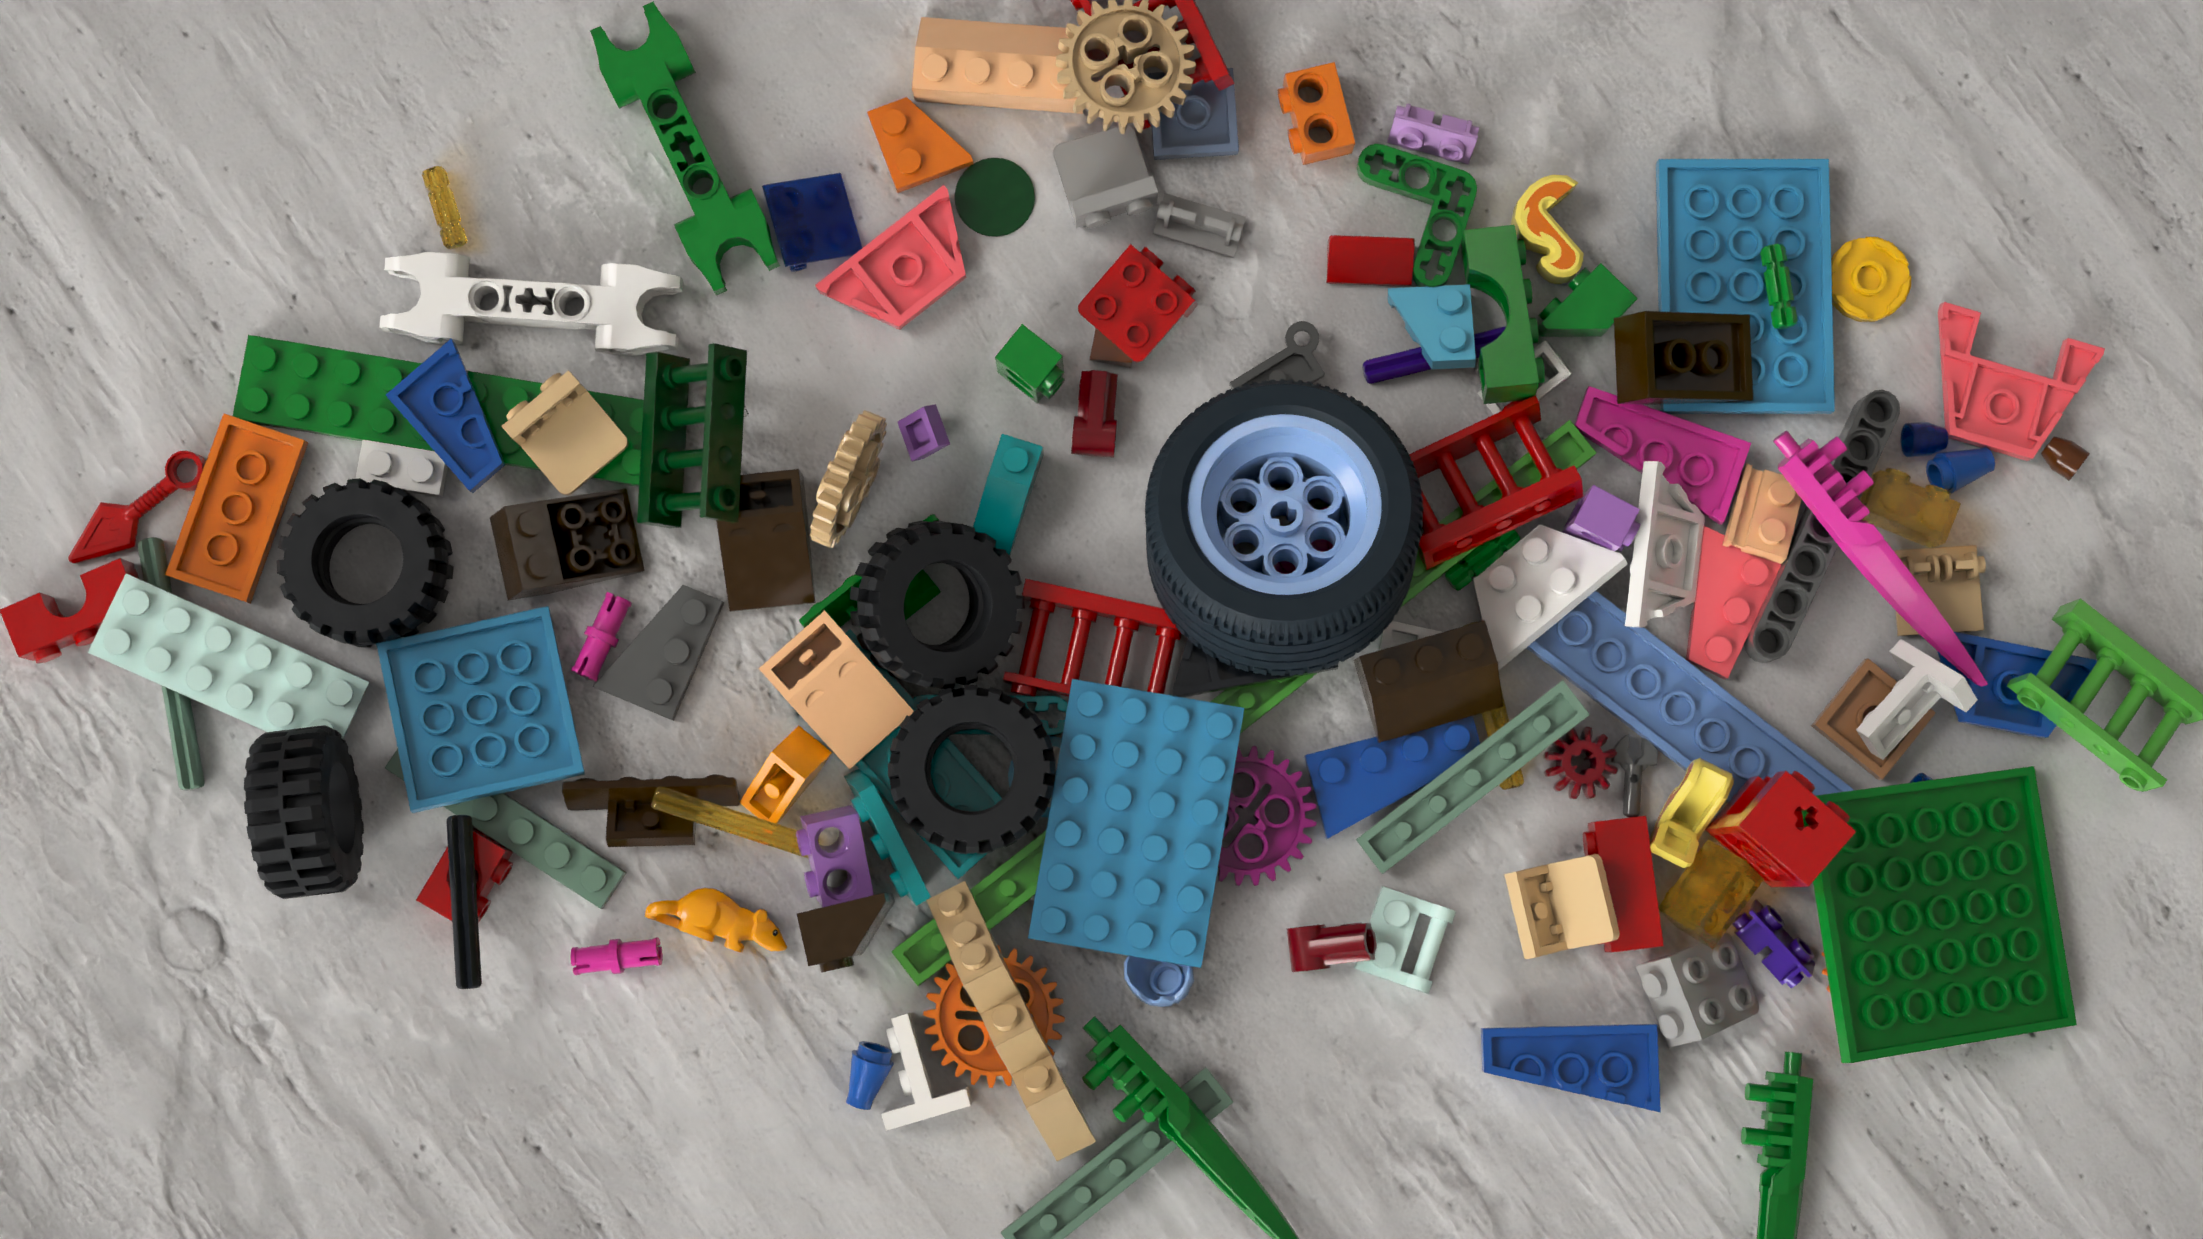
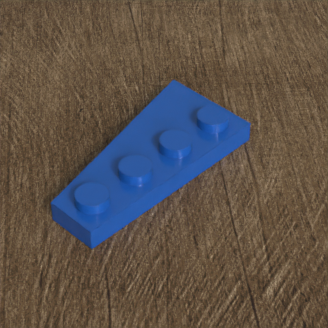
M1473 716L1381 743L1377 742L1376 737L1305 755L1304 758L1326 839L1430 783L1480 744Z
M1657 1024L1481 1028L1482 1072L1661 1113Z

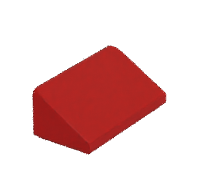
M1331 235L1327 245L1326 283L1411 287L1415 239Z

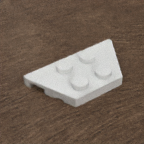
M1644 461L1638 506L1640 511L1636 522L1641 525L1635 535L1633 559L1630 564L1631 576L1625 620L1626 627L1643 628L1648 625V620L1654 617H1665L1673 613L1677 607H1685L1695 602L1705 516L1695 504L1690 503L1686 492L1679 484H1670L1662 475L1666 467L1659 461Z
M1538 525L1484 572L1475 577L1473 580L1482 621L1485 620L1498 662V670L1624 568L1628 563L1623 555L1549 527Z

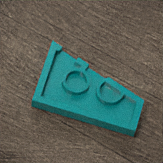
M860 769L845 775L844 778L855 798L850 800L854 809L858 813L861 822L868 821L875 834L870 837L874 849L881 860L888 858L895 871L889 875V878L900 898L907 895L916 906L931 898L875 785Z

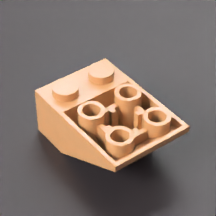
M825 610L759 668L849 770L898 728L907 715L910 716L914 712Z

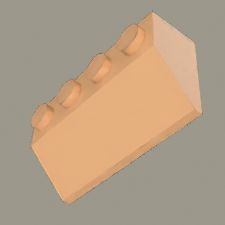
M921 17L914 57L912 81L914 99L916 102L1074 113L1073 106L1077 97L1064 99L1063 90L1068 84L1057 82V74L1063 68L1056 66V55L1064 54L1058 49L1060 38H1069L1065 33L1066 28Z

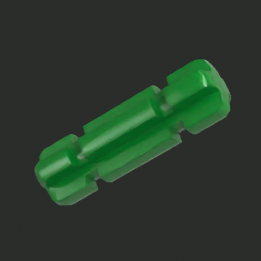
M1783 244L1768 245L1761 249L1760 254L1762 266L1767 267L1766 272H1764L1769 306L1774 308L1770 312L1772 325L1776 329L1789 328L1797 324L1798 319L1796 307L1791 306L1792 301H1794L1789 267L1784 265L1785 261H1788L1786 248Z
M1513 529L1479 545L1462 559V564H1455L1445 573L1446 580L1455 590H1461L1472 581L1471 577L1479 576L1500 558L1504 551L1507 552L1521 540L1519 534Z

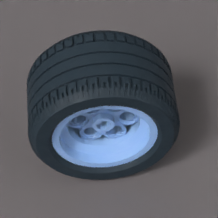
M1273 379L1270 381L1264 380L1261 383L1252 382L1250 385L1244 384L1241 388L1238 386L1233 390L1229 389L1225 394L1220 393L1217 397L1211 398L1209 402H1205L1196 408L1194 413L1191 412L1181 422V425L1176 427L1169 436V439L1164 443L1153 465L1147 485L1148 489L1146 490L1145 522L1149 575L1151 576V582L1157 598L1172 623L1176 624V628L1185 637H1188L1190 642L1199 649L1202 648L1203 652L1214 659L1217 657L1220 662L1226 663L1229 666L1234 665L1237 669L1247 672L1251 670L1253 673L1263 675L1271 673L1272 676H1285V674L1291 676L1301 675L1304 672L1320 671L1323 667L1327 669L1339 664V661L1343 662L1353 657L1355 652L1359 653L1369 646L1370 642L1375 641L1393 621L1394 616L1398 613L1406 598L1412 581L1422 533L1423 497L1421 495L1420 481L1404 444H1402L1400 438L1394 430H1391V427L1382 417H1378V414L1368 406H1363V402L1357 401L1352 396L1348 397L1347 393H1341L1335 388L1332 390L1329 386L1325 385L1324 387L1319 383L1315 385L1309 381L1306 383L1303 380L1294 382L1293 379H1289V381H1285V379L1275 381ZM1274 487H1287L1288 489L1279 491L1275 490ZM1319 498L1329 507L1324 510H1317L1311 507L1309 502L1312 499ZM1247 501L1254 506V509L1247 513H1241L1233 509L1232 506L1237 502ZM1283 515L1287 517L1288 521L1294 522L1287 526H1280L1279 519L1273 517ZM1317 539H1324L1329 541L1333 548L1321 552L1314 549L1311 543ZM1241 542H1249L1257 550L1251 554H1241L1234 547ZM1287 561L1292 563L1296 570L1289 574H1281L1275 570L1274 565L1278 562Z

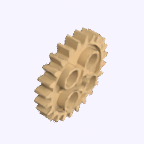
M1108 0V6L1105 9L1096 1H1093L1091 6L1092 16L1079 10L1077 12L1079 26L1071 23L1066 25L1065 33L1069 38H1060L1058 49L1064 54L1056 55V66L1063 68L1057 74V82L1068 84L1063 90L1064 99L1077 97L1073 106L1074 113H1078L1085 108L1089 110L1087 116L1088 124H1091L1100 117L1103 118V131H1107L1112 122H1117L1121 134H1125L1128 123H1134L1138 133H1142L1144 120L1148 119L1157 128L1160 124V112L1172 118L1175 112L1172 102L1184 105L1186 95L1182 90H1191L1193 79L1187 75L1193 74L1196 67L1195 62L1186 60L1193 56L1194 45H1182L1187 40L1188 30L1174 31L1178 17L1175 15L1164 20L1162 18L1164 5L1162 4L1152 12L1148 10V0H1142L1139 7L1133 6L1132 0H1124V5L1120 6L1117 5L1116 0ZM1129 31H1138L1142 33L1145 39L1139 43H1132L1124 37V34ZM1153 47H1158L1160 49L1159 52H1148V50ZM1092 49H1100L1107 55V58L1099 62L1093 61L1086 56V53ZM1123 59L1125 64L1133 63V68L1128 69L1125 64L1118 66V61ZM1150 67H1157L1165 73V76L1158 80L1151 79L1146 76L1144 70ZM1104 76L1101 80L1097 82H1094L1091 79L1092 77ZM1114 85L1121 86L1128 94L1122 98H1113L1108 95L1106 89Z
M864 410L862 414L858 415L856 422L853 421L850 430L844 434L838 446L835 459L829 461L827 471L817 491L816 499L819 503L812 515L814 519L810 525L812 529L810 533L811 540L829 548H834L835 544L839 543L841 536L845 535L847 527L850 528L861 507L862 500L868 497L870 487L879 470L880 459L878 455L884 445L882 441L886 435V418Z

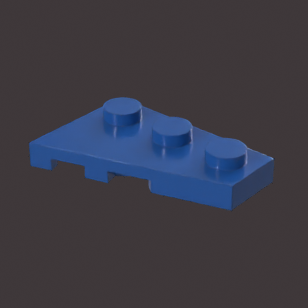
M452 339L447 341L386 394L388 399L470 492L474 493L505 466L455 341Z

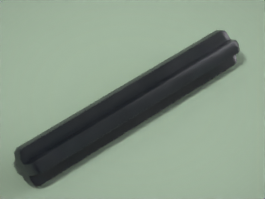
M453 815L447 818L446 824L455 978L458 989H474L481 986L482 978L473 825L471 816Z

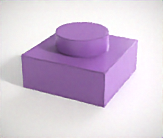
M936 404L924 406L897 421L911 461L925 459L950 445Z

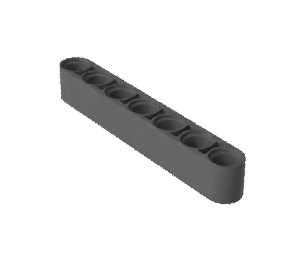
M1875 390L1857 401L1844 425L1839 438L1845 444L1847 450L1833 460L1831 464L1842 475L1846 483L1863 470L1871 477L1900 414V404L1896 396L1889 391ZM1873 402L1881 406L1884 411L1882 422H1877L1870 418L1867 411L1868 403ZM1851 440L1861 442L1866 448L1864 460H1858L1850 453L1849 445ZM1861 493L1859 496H1857L1859 500H1860V498H1861V496H1862L1863 493ZM1806 506L1792 536L1787 559L1781 565L1744 643L1746 653L1754 661L1761 663L1771 662L1786 655L1837 550L1838 544L1830 534L1828 537H1822L1815 532L1813 521L1816 516L1808 506ZM1798 554L1805 555L1811 560L1813 569L1809 576L1802 575L1796 569L1795 559ZM1781 592L1787 593L1793 598L1795 607L1792 614H1785L1778 608L1777 597ZM1762 631H1768L1776 638L1777 645L1773 653L1765 652L1760 647L1758 639Z

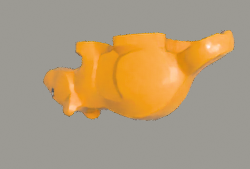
M699 888L689 892L679 900L653 902L647 906L645 911L646 918L672 926L704 940L713 942L715 935L725 938L724 947L740 953L744 949L741 943L743 940L755 941L769 951H783L787 949L779 928L768 918L767 911L759 909L754 913L747 908L739 906L732 898L715 888ZM668 914L675 915V916L679 917L680 920H679V919H676V918H674V917H672V916H670V915H668Z

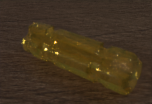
M435 166L422 172L425 187L430 191L428 197L437 226L442 228L439 232L443 245L447 249H455L465 245L467 237L464 228L459 225L461 218L453 192L450 190V187H447L450 182L446 170L442 166Z

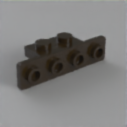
M717 774L709 775L705 778L666 776L662 779L640 780L636 777H623L619 780L608 781L580 778L576 781L562 783V794L568 810L608 809L606 842L608 847L695 845L697 807L738 806L740 804L736 778Z

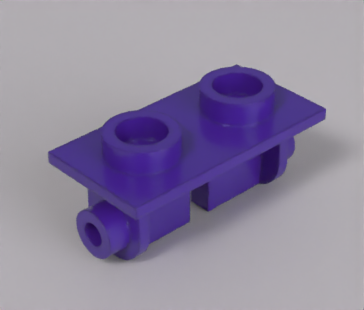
M1755 899L1749 911L1750 917L1743 912L1733 920L1731 924L1736 928L1734 933L1754 955L1758 954L1767 945L1772 950L1761 962L1781 985L1786 983L1790 988L1795 987L1804 978L1800 973L1801 971L1808 978L1812 976L1815 962L1812 960L1814 958L1812 950L1802 939L1798 937L1793 939L1783 928L1785 925L1783 919L1770 905L1764 907Z

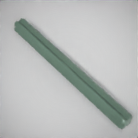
M157 537L140 540L137 545L143 581L172 593L170 577L165 575L168 566L163 540ZM162 686L178 786L181 790L198 789L203 787L205 782L191 700L185 695Z

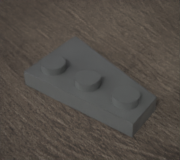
M682 585L592 687L674 721L724 602Z

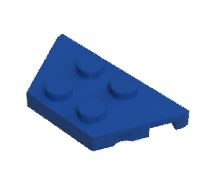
M1954 632L1988 683V685L1982 687L1976 685L1938 652L1940 662L1964 676L1978 699L1967 712L1954 706L1958 722L2037 738H2048L2057 725L2039 711L2031 710L2021 704L2017 699V694L2007 687V684L2011 679L2030 672L2036 676L2052 651ZM2071 655L2050 688L2070 703L2098 660Z

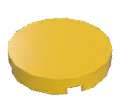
M1879 237L1858 238L1843 244L1831 256L1832 305L1842 315L1858 322H1875L1893 314L1906 301L1911 289V276L1907 267L1909 264L1905 255L1893 243Z

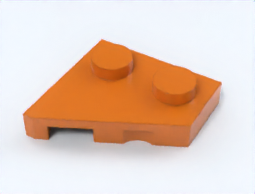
M907 97L867 111L897 193L974 164L971 155Z

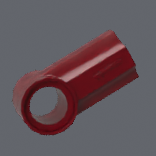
M1101 370L1081 372L1078 416H1074L1071 454L1114 458L1117 420H1114L1118 374Z
M1361 922L1335 927H1326L1325 924L1287 928L1292 972L1331 968L1330 965L1375 960L1377 944L1371 923Z

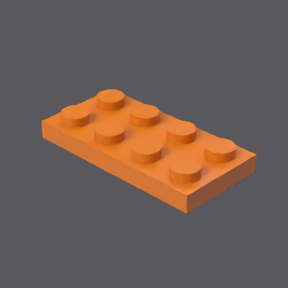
M223 414L165 575L251 604L308 442Z

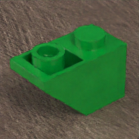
M1601 263L1592 272L1585 267L1568 284V287L1573 292L1563 302L1555 297L1540 312L1538 316L1543 322L1538 327V333L1541 337H1602L1614 324V318L1621 317L1638 298Z

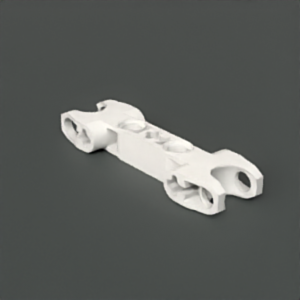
M423 252L414 255L385 258L384 270L388 271L390 275L418 281L421 295L417 305L410 311L380 316L379 328L384 332L408 336L426 343L445 344L452 339L455 341V344H462L464 322L596 330L595 351L612 355L639 356L651 352L678 350L679 338H677L676 334L646 327L643 324L642 312L645 304L653 297L682 293L683 280L680 276L654 271L639 265L609 263L601 265L600 286L469 278L470 258L453 253ZM492 292L498 293L499 300L495 308L487 311L481 310L480 303L484 295ZM535 296L544 305H533L532 311L529 312L524 307V303H531L532 297ZM573 298L584 299V308L579 314L575 316L565 315V306L569 300ZM546 305H552L553 312Z

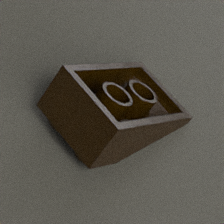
M1643 311L1614 318L1617 404L1659 405L1753 401L1750 315Z

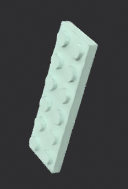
M125 574L88 653L266 732L326 725L338 731L342 735V739H344L370 684L365 679L130 574Z

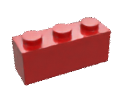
M1639 816L1588 823L1589 831L1583 832L1585 856L1597 854L1603 861L1620 932L1617 940L1601 943L1604 944V951L1620 952L1664 946L1647 817Z

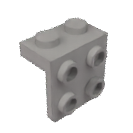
M1127 124L1125 134H1121L1119 126L1107 131H1100L1055 146L1053 156L1076 228L1085 225L1087 228L1098 227L1110 222L1111 217L1127 213L1129 216L1137 215L1150 210L1152 205L1157 203L1158 190L1154 177H1149L1135 130L1131 125Z
M1727 932L1717 934L1677 953L1649 960L1636 966L1668 1048L1703 1040L1757 1014L1759 1011L1758 1001L1732 936Z

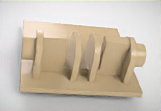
M1976 545L1893 550L1954 632L1984 630L1979 573L1985 572L1986 562L1984 556H1977ZM1895 610L1897 636L1920 635Z

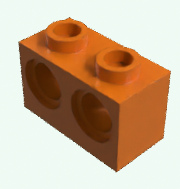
M1335 62L1286 73L1283 80V88L1277 91L1282 113H1290L1293 128L1288 129L1292 153H1300L1303 165L1352 154L1355 139ZM1304 87H1313L1320 93L1321 98L1316 102L1308 103L1300 98L1298 91ZM1322 127L1330 133L1331 139L1326 143H1316L1310 138L1308 132L1312 128Z

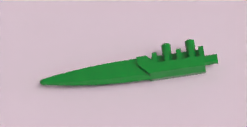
M1094 1016L1083 1027L1086 1033L1097 1043L1085 1055L1091 1062L1094 1060L1096 1064L1082 1077L1084 1083L1090 1089L1095 1090L1109 1076L1114 1081L1112 1085L1116 1090L1119 1091L1121 1089L1127 1095L1112 1110L1120 1121L1125 1123L1138 1109L1144 1113L1142 1117L1148 1123L1159 1119V1129L1168 1139L1173 1141L1272 1239H1299L1283 1213L1250 1168L1187 1094L1121 1025L1110 1032Z
M1785 1051L1783 1073L1766 1071L1765 1080H1768V1085L1747 1083L1745 1087L1746 1100L1766 1102V1111L1762 1110L1761 1119L1765 1120L1764 1129L1743 1127L1741 1131L1742 1144L1763 1146L1762 1154H1758L1757 1163H1760L1762 1167H1767L1760 1174L1757 1239H1797L1806 1171L1813 1079L1801 1076L1803 1053Z

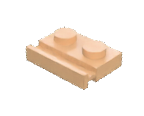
M1746 463L1740 475L1722 545L1741 548L1742 552L1783 564L1788 556L1802 499L1782 474L1766 469L1760 471L1752 468L1753 465Z

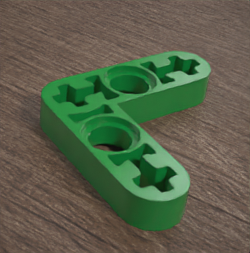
M1383 144L1367 146L1362 150L1357 161L1358 176L1363 182L1432 205L1413 262L1412 277L1418 287L1444 286L1452 272L1462 241L1463 231L1466 228L1477 194L1475 179L1464 170ZM1375 155L1383 157L1382 164L1392 169L1395 168L1396 160L1403 162L1397 175V182L1390 180L1393 174L1392 171L1380 169L1378 175L1370 173L1371 166L1365 163V160L1372 161ZM1413 167L1424 169L1428 174V184L1419 189L1410 187L1405 180L1407 170ZM1456 181H1460L1463 183L1462 190L1467 192L1468 196L1461 195L1455 212L1446 210L1452 192L1446 189V186L1453 187ZM1440 204L1446 209H1438V205ZM1456 212H1463V216L1461 217ZM1442 219L1449 220L1456 228V236L1450 241H1440L1434 236L1432 231L1435 222ZM1426 244L1438 251L1451 252L1450 256L1443 252L1441 253L1437 269L1442 271L1443 275L1436 274L1433 280L1426 279V271L1420 268V265H1428L1434 249H1425Z

